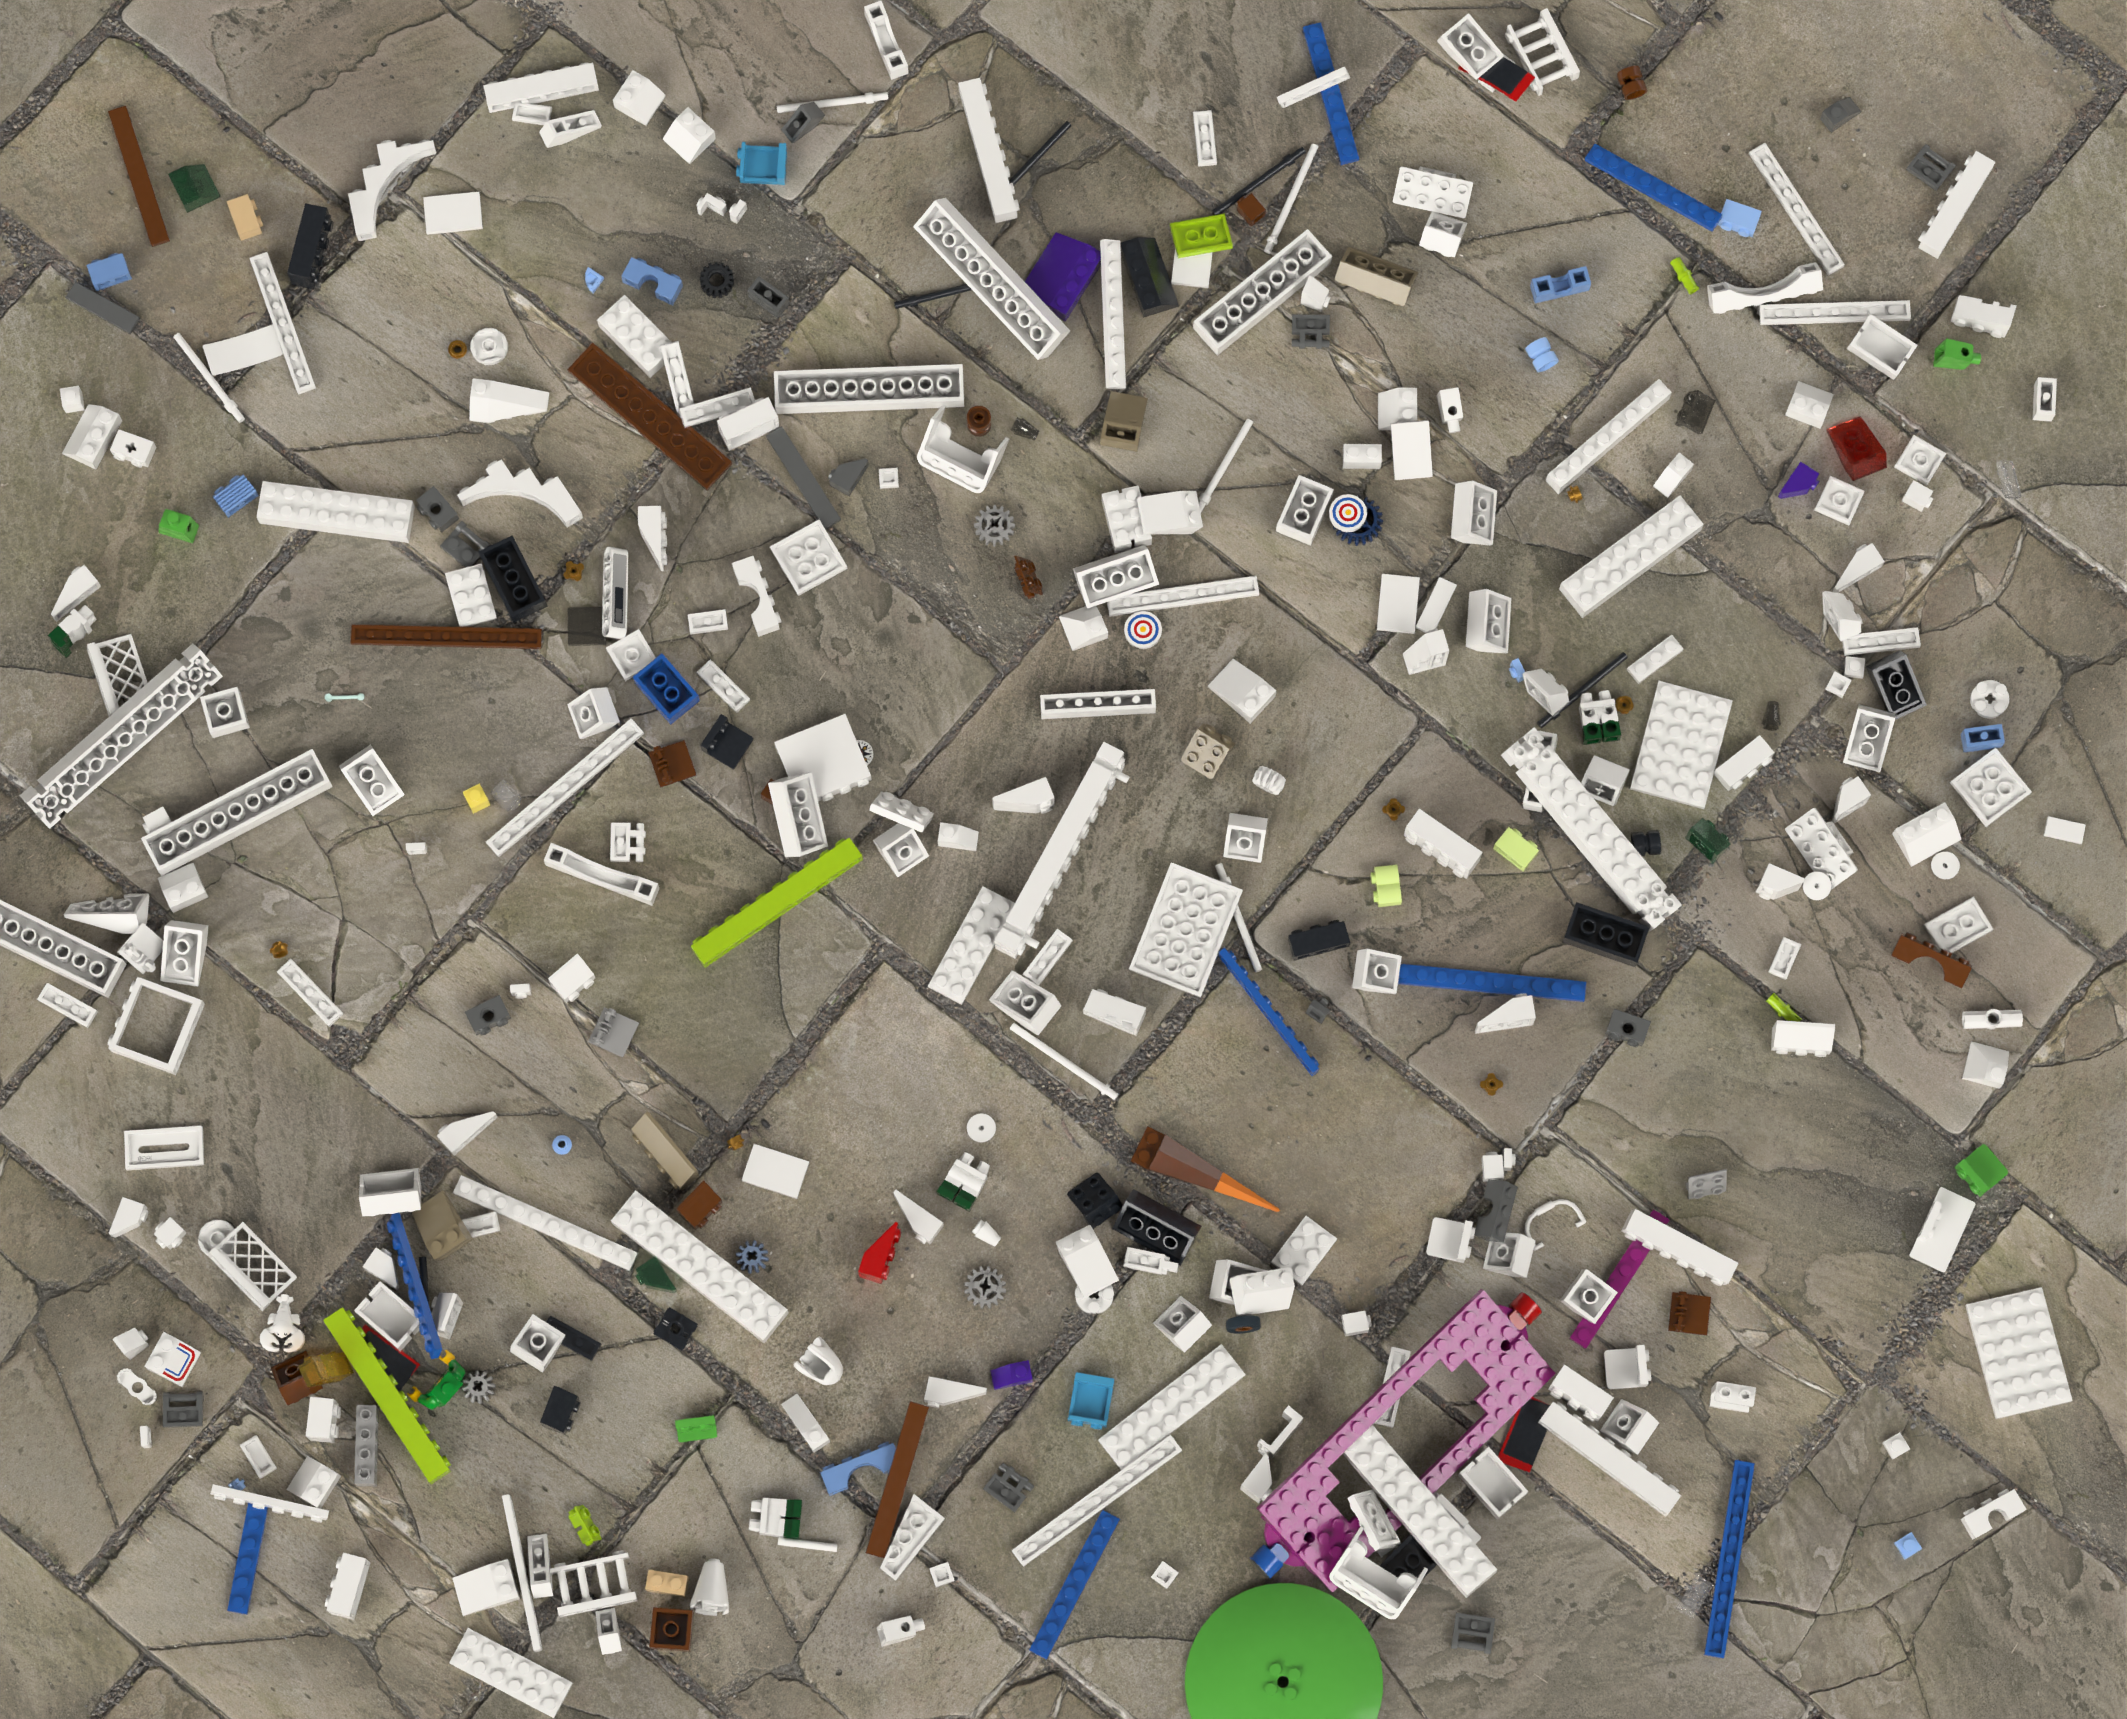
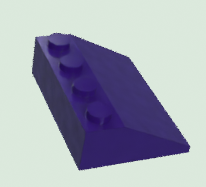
M1056 232L1028 275L1025 283L1058 318L1066 322L1101 266V251L1089 244Z

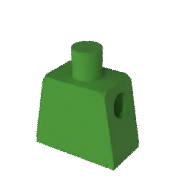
M1946 338L1935 348L1933 367L1964 370L1970 364L1979 365L1981 354L1973 352L1972 344Z
M165 509L159 524V533L193 543L199 525L188 515Z

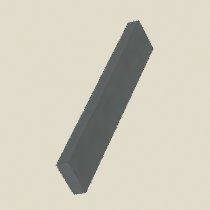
M781 426L766 435L767 440L817 519L821 521L823 527L827 529L841 521V518L783 427Z

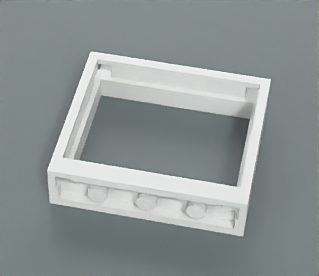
M137 977L136 982L133 981L130 986L131 994L129 999H125L123 1003V1014L116 1020V1031L108 1040L109 1050L176 1075L205 1003L195 997ZM142 986L192 1004L168 1063L118 1046Z

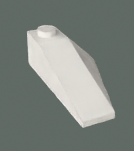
M125 894L124 898L113 900V897H108L99 903H96L94 900L73 903L69 905L64 913V917L122 934H133L142 922L145 925L147 924L149 894Z

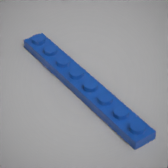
M1321 22L1303 26L1316 79L1334 71ZM1336 84L1320 93L1341 165L1359 161V156L1339 85Z
M1597 144L1593 145L1585 157V161L1711 232L1714 231L1722 219L1721 213Z
M1226 948L1219 951L1218 957L1309 1074L1314 1076L1318 1073V1061L1313 1056L1310 1057L1307 1054V1048L1302 1041L1298 1042L1294 1037L1296 1034L1290 1026H1285L1282 1022L1284 1020L1282 1015L1271 1008L1272 1003L1266 995L1264 997L1259 992L1260 987L1254 980L1250 981L1247 977V970L1242 965L1239 966L1235 960L1237 958L1231 950L1227 951Z
M394 1213L387 1222V1229L393 1237L392 1244L394 1250H397L398 1264L404 1272V1283L408 1284L409 1299L414 1303V1315L419 1319L420 1334L424 1335L425 1350L429 1352L431 1359L439 1358L442 1345L400 1213Z
M1102 1510L1031 1645L1030 1652L1047 1660L1120 1521L1119 1518Z

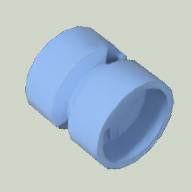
M1546 337L1535 340L1525 348L1528 356L1534 359L1532 363L1537 372L1546 371L1559 361L1555 352L1550 351V343Z

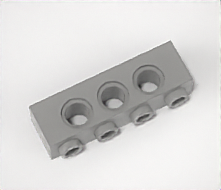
M356 1405L354 1479L356 1486H377L379 1408L376 1405Z

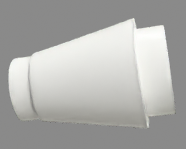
M980 1220L972 1230L975 1237L994 1247L1001 1239L987 1221Z

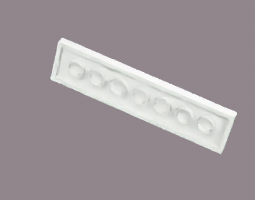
M1221 1344L1103 1435L1098 1441L1120 1470H1122L1169 1436L1246 1376V1374Z

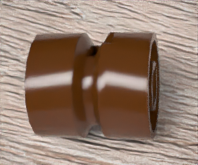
M1630 66L1617 73L1619 84L1623 86L1621 90L1626 100L1639 98L1648 91L1644 80H1641L1643 76L1639 66Z
M974 406L967 413V428L972 435L981 437L986 435L991 429V414L984 406Z

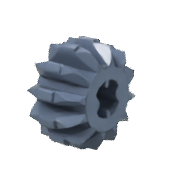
M755 1240L752 1246L746 1241L747 1248L739 1246L743 1253H736V1257L741 1258L736 1262L738 1265L743 1264L741 1266L742 1271L748 1267L749 1274L752 1273V1268H755L756 1273H759L758 1266L765 1269L766 1265L763 1262L769 1261V1258L764 1256L768 1254V1250H762L764 1247L762 1243L756 1247L757 1241ZM749 1254H751V1255L756 1254V1255H755V1256H756V1260L751 1259V1260L749 1261V1256H748V1255H749Z

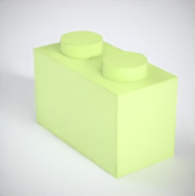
M1510 827L1506 829L1493 848L1523 872L1539 852L1538 846L1531 840L1526 841L1517 829H1511Z

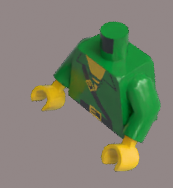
M445 1350L446 1356L444 1358L439 1356V1359L449 1367L425 1394H422L417 1387L413 1386L414 1392L412 1394L407 1393L413 1402H419L429 1409L440 1408L463 1385L465 1370L448 1350Z

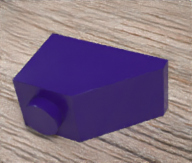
M1800 461L1781 489L1778 497L1783 499L1805 495L1810 489L1814 491L1820 482L1817 480L1819 473Z
M1029 1360L990 1370L994 1390L1033 1382Z

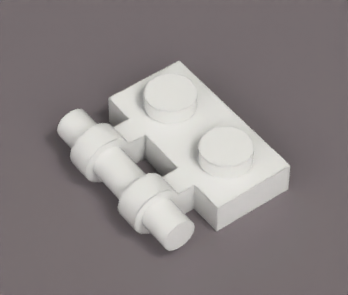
M611 823V862H630V854L636 855V862H643V855H645L646 849L644 848L646 831H644L643 823L636 824V830H631V823ZM631 838H636V847H630Z

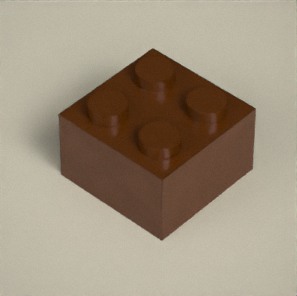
M653 1607L649 1647L656 1650L690 1652L694 1619L693 1610Z

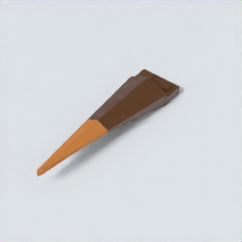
M1148 1126L1130 1161L1148 1171L1210 1189L1275 1212L1280 1211L1279 1208L1166 1134L1164 1135Z

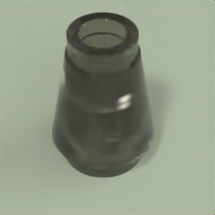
M1017 417L1011 428L1015 435L1034 441L1040 432L1023 417L1022 419Z
M1767 702L1762 720L1765 730L1776 731L1781 725L1778 702Z

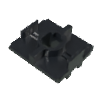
M669 1307L653 1331V1334L682 1351L698 1327V1324ZM673 1324L681 1328L678 1334L670 1330Z

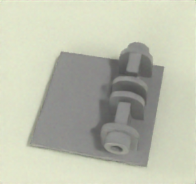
M604 1007L588 1042L620 1057H624L639 1022L616 1013L612 1008L607 1009Z
M1723 1169L1688 1177V1182L1685 1183L1686 1190H1688V1199H1700L1707 1195H1718L1726 1192L1727 1170Z

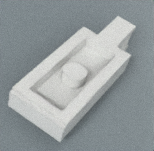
M1127 1247L1123 1267L1166 1275L1167 1271L1177 1273L1179 1263L1170 1262V1257L1164 1254Z

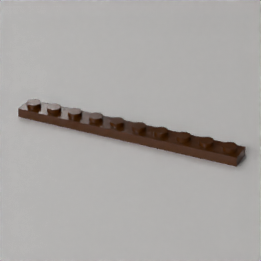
M351 625V645L541 649L542 629Z

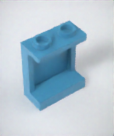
M742 142L737 154L738 159H741L740 165H737L736 176L740 177V183L785 185L787 144L779 143V147L750 146L746 145V142Z
M1076 1372L1068 1421H1071V1425L1083 1426V1424L1091 1425L1090 1428L1102 1430V1427H1107L1114 1386L1113 1378Z

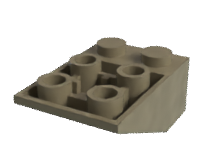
M1111 391L1100 445L1137 452L1148 398Z

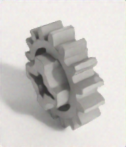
M996 505L993 506V509L986 506V512L980 510L981 517H975V520L979 522L974 523V528L977 529L975 534L980 535V541L985 539L986 545L993 542V547H995L996 542H999L1002 546L1004 539L1008 542L1010 541L1008 535H1014V531L1011 530L1015 528V524L1011 523L1014 521V517H1008L1010 511L1003 512V506L1000 509H997ZM983 521H984L985 524L987 525V526L985 527V530L982 529V523H983ZM1005 521L1007 522V529H1006V531L1004 530V527H1003V525L1005 524ZM991 524H998V528H996L995 526L991 528Z
M981 1266L979 1272L972 1270L973 1276H967L970 1282H965L964 1286L969 1287V1289L964 1290L965 1294H970L967 1298L968 1301L974 1300L973 1306L979 1303L981 1309H983L984 1305L991 1309L992 1303L996 1306L998 1305L997 1299H1004L1001 1293H1006V1289L1002 1288L1006 1285V1281H1000L1003 1275L997 1276V1269L991 1272L990 1266L986 1270H983ZM984 1275L983 1279L975 1281L976 1278ZM991 1277L997 1281L998 1286L991 1282ZM987 1280L990 1289H987L983 1296V1290L980 1286H984ZM972 1290L978 1291L980 1299L974 1295ZM996 1294L992 1299L987 1300L988 1296Z

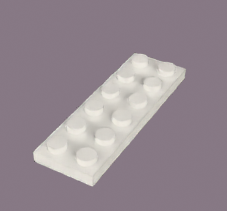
M982 886L928 987L962 1005L994 948L995 939L1004 926L1015 903Z
M470 1628L465 1632L449 1662L451 1665L552 1718H555L573 1684L571 1681Z

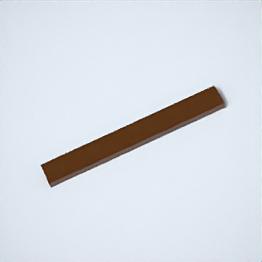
M123 106L110 110L108 113L151 246L154 247L170 242L127 107Z
M909 1401L865 1553L881 1558L886 1556L929 1409L927 1405Z

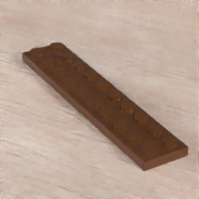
M594 343L567 369L573 377L706 491L732 465L731 460L691 426L684 428L682 419Z

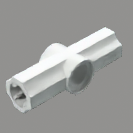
M1991 1009L1989 1011H1966L1962 1013L1963 1029L1987 1028L1992 1030L1995 1028L2022 1027L2023 1022L2021 1010ZM1988 1016H1995L1997 1023L1989 1022Z

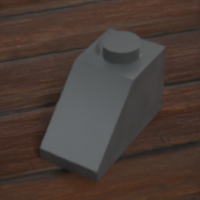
M1849 97L1839 100L1825 109L1820 120L1832 133L1860 114L1861 110Z
M814 101L802 104L781 130L791 143H795L813 130L825 114Z
M864 458L838 465L837 469H833L829 474L830 486L850 497L869 466L868 460Z

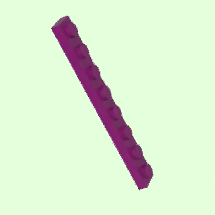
M1654 1209L1649 1215L1665 1225L1669 1222L1668 1218ZM1637 1239L1632 1241L1606 1281V1284L1618 1293L1595 1324L1582 1318L1569 1338L1585 1350L1650 1251V1249L1642 1246L1643 1243Z

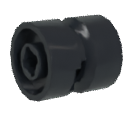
M1650 830L1646 835L1642 831L1631 832V844L1641 856H1645L1646 852L1649 855L1661 854L1659 830Z

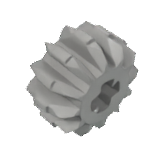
M476 1370V1377L469 1373L468 1376L471 1380H463L468 1385L462 1387L463 1391H468L464 1395L465 1398L471 1397V1403H474L478 1398V1403L482 1404V1398L484 1397L488 1402L490 1399L487 1394H495L492 1390H489L496 1387L494 1383H490L493 1377L489 1376L486 1378L487 1372L485 1371L480 1376V1372ZM477 1383L480 1385L483 1383L481 1391H474Z

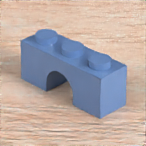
M631 257L621 276L623 283L640 290L644 282L649 280L655 281L658 284L655 291L656 298L672 306L683 287L679 276L672 273L669 275L658 266L652 267L647 265V262L641 258L634 259Z
M1584 266L1568 270L1567 274L1557 278H1551L1550 275L1534 278L1531 280L1530 288L1534 302L1539 303L1589 291L1591 281L1587 267Z

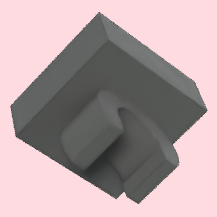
M1324 998L1320 1002L1313 1000L1306 1014L1322 1024L1330 1011L1326 1008L1329 1001Z

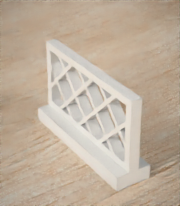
M131 634L97 644L94 642L87 644V652L109 716L119 708L118 702L121 697L127 700L131 698L123 694L127 686L136 689L137 693L143 685L147 684ZM129 640L131 647L128 652L118 648L121 642ZM107 646L113 649L110 657L101 654L100 648ZM116 651L125 655L122 663L112 659ZM128 657L136 661L134 669L124 665ZM109 662L119 666L115 675L106 669ZM122 668L131 672L127 681L118 677ZM134 674L142 679L139 687L130 683ZM115 679L125 684L121 692L112 687Z
M244 1222L208 1254L212 1261L261 1311L267 1308L278 1295L297 1279V1276ZM242 1228L248 1233V1241H237V1233ZM225 1244H234V1254H225L221 1248ZM236 1244H248V1255L236 1254ZM250 1244H258L262 1248V1255H250ZM236 1258H248L247 1268H239L236 1265ZM250 1258H261V1268H250ZM264 1258H272L275 1261V1269H264ZM250 1271L261 1272V1282H253L250 1279ZM264 1272H275V1282H263ZM278 1272H286L291 1277L286 1283L277 1282ZM263 1285L275 1286V1293L270 1298L263 1293Z

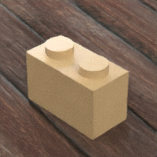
M248 194L227 201L241 241L262 234L260 227L263 226L260 215L256 217L255 210H257L254 199L250 200Z
M648 1570L645 1590L647 1592L686 1598L689 1577Z

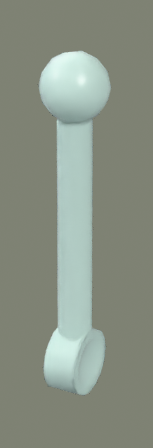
M363 693L340 696L326 694L325 700L327 702H331L333 699L363 700L365 696Z

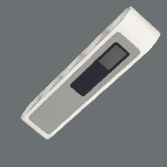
M607 547L604 552L602 634L604 637L622 639L626 636L628 551L621 548Z

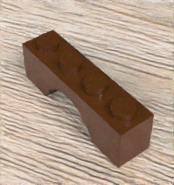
M1906 932V934L1901 933L1891 956L1908 964L1919 957H1931L1941 964L1944 970V981L1962 989L1972 969L1969 960L1963 957L1957 959L1951 956L1952 952L1943 948L1940 951L1934 948L1935 945L1929 941L1924 940V942L1916 940L1917 936Z

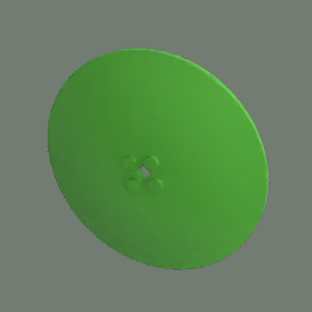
M1275 1583L1254 1587L1232 1597L1207 1619L1198 1632L1188 1656L1185 1672V1693L1192 1719H1377L1383 1695V1673L1374 1640L1360 1618L1349 1607L1332 1595L1316 1588L1294 1583ZM1282 1676L1289 1679V1684L1285 1688L1279 1687L1277 1683L1278 1679Z

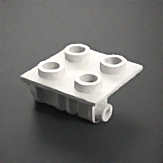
M142 922L119 949L118 953L142 974L153 972L156 969L154 961L163 951V940Z

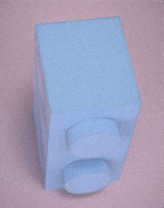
M1726 199L1721 212L1722 219L1718 225L1726 231L1733 230L1741 236L1753 237L1762 211Z

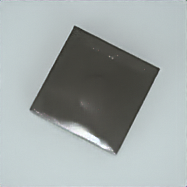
M603 607L568 608V646L606 645V637L602 634Z

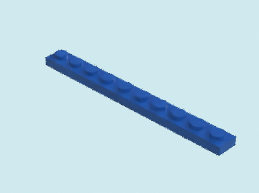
M1409 964L1400 965L1398 984L1506 995L1526 993L1527 996L1532 995V997L1578 1002L1585 1001L1586 982Z
M1734 1461L1704 1651L1706 1656L1722 1659L1725 1657L1755 1463Z

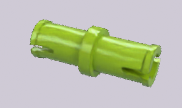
M1681 257L1672 260L1670 264L1677 273L1678 280L1682 281L1687 289L1688 294L1698 291L1699 287L1692 278L1691 271L1687 270L1682 262Z
M1775 993L1766 1000L1778 1012L1777 1015L1779 1017L1782 1016L1786 1021L1800 1022L1802 1020L1790 1008V1005H1786Z

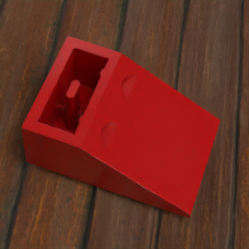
M895 1222L864 1252L858 1270L860 1278L882 1284L883 1279L887 1280L890 1271L888 1263L893 1261L896 1252L894 1244L899 1243L902 1233L898 1222Z

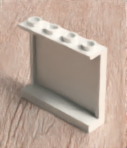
M846 714L774 742L788 777L808 772L812 773L818 801H828L834 797L833 795L838 793L846 794L851 791V788L866 786L872 780Z

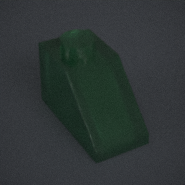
M656 1257L651 1258L636 1268L638 1274L635 1277L640 1285L645 1284L649 1289L673 1294L677 1292Z

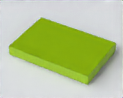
M1225 213L1170 223V230L1178 258L1233 249Z

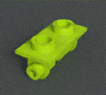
M584 1505L575 1506L574 1509L568 1512V1517L574 1528L582 1527L577 1534L586 1547L592 1545L594 1541L602 1539L599 1535L598 1527L591 1520V1514Z

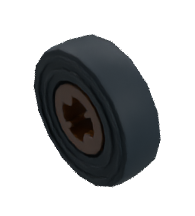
M1244 1315L1226 1320V1330L1229 1333H1250L1261 1328L1260 1317Z

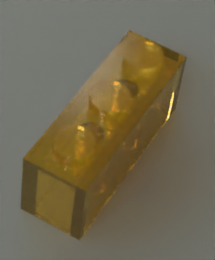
M333 1351L327 1355L322 1353L316 1357L311 1355L306 1357L304 1363L298 1366L307 1387L340 1382L354 1373L344 1352L336 1353Z

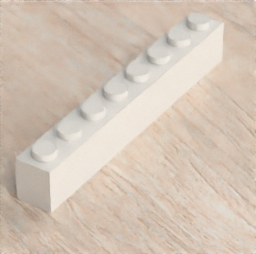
M980 78L959 82V93L995 223L1015 219L1020 208L1018 200L1013 199L1012 194H1015L1013 183L1008 181L1010 177L1008 166L1005 167L1003 163L1006 158L1004 150L999 148V144H1001L999 133L995 134L996 121L994 116H990L989 111H992L990 100L986 101L985 95H987L986 85L981 83Z
M1658 379L1547 475L1546 482L1557 494H1560L1670 399L1672 392Z
M1553 1402L1539 1420V1424L1665 1517L1668 1515L1681 1497L1678 1493L1679 1490L1671 1484L1669 1486L1662 1482L1663 1478L1655 1472L1651 1474L1646 1470L1647 1466L1640 1461L1635 1462L1630 1458L1631 1455L1624 1449L1620 1451L1614 1447L1615 1443L1612 1440L1599 1436L1597 1429L1591 1425L1589 1427L1584 1425L1582 1418L1576 1414H1569L1566 1411L1567 1408L1560 1402H1557V1404Z

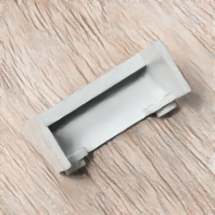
M942 405L930 420L917 455L918 462L927 469L974 493H981L997 469L1009 438L1006 437L997 449H986L981 456L950 440L951 428L941 421L946 406Z
M1360 1527L1330 1573V1580L1336 1586L1386 1618L1396 1619L1418 1588L1428 1569L1424 1568L1418 1578L1411 1573H1402L1397 1578L1365 1557L1367 1547L1363 1542L1357 1540L1364 1529Z

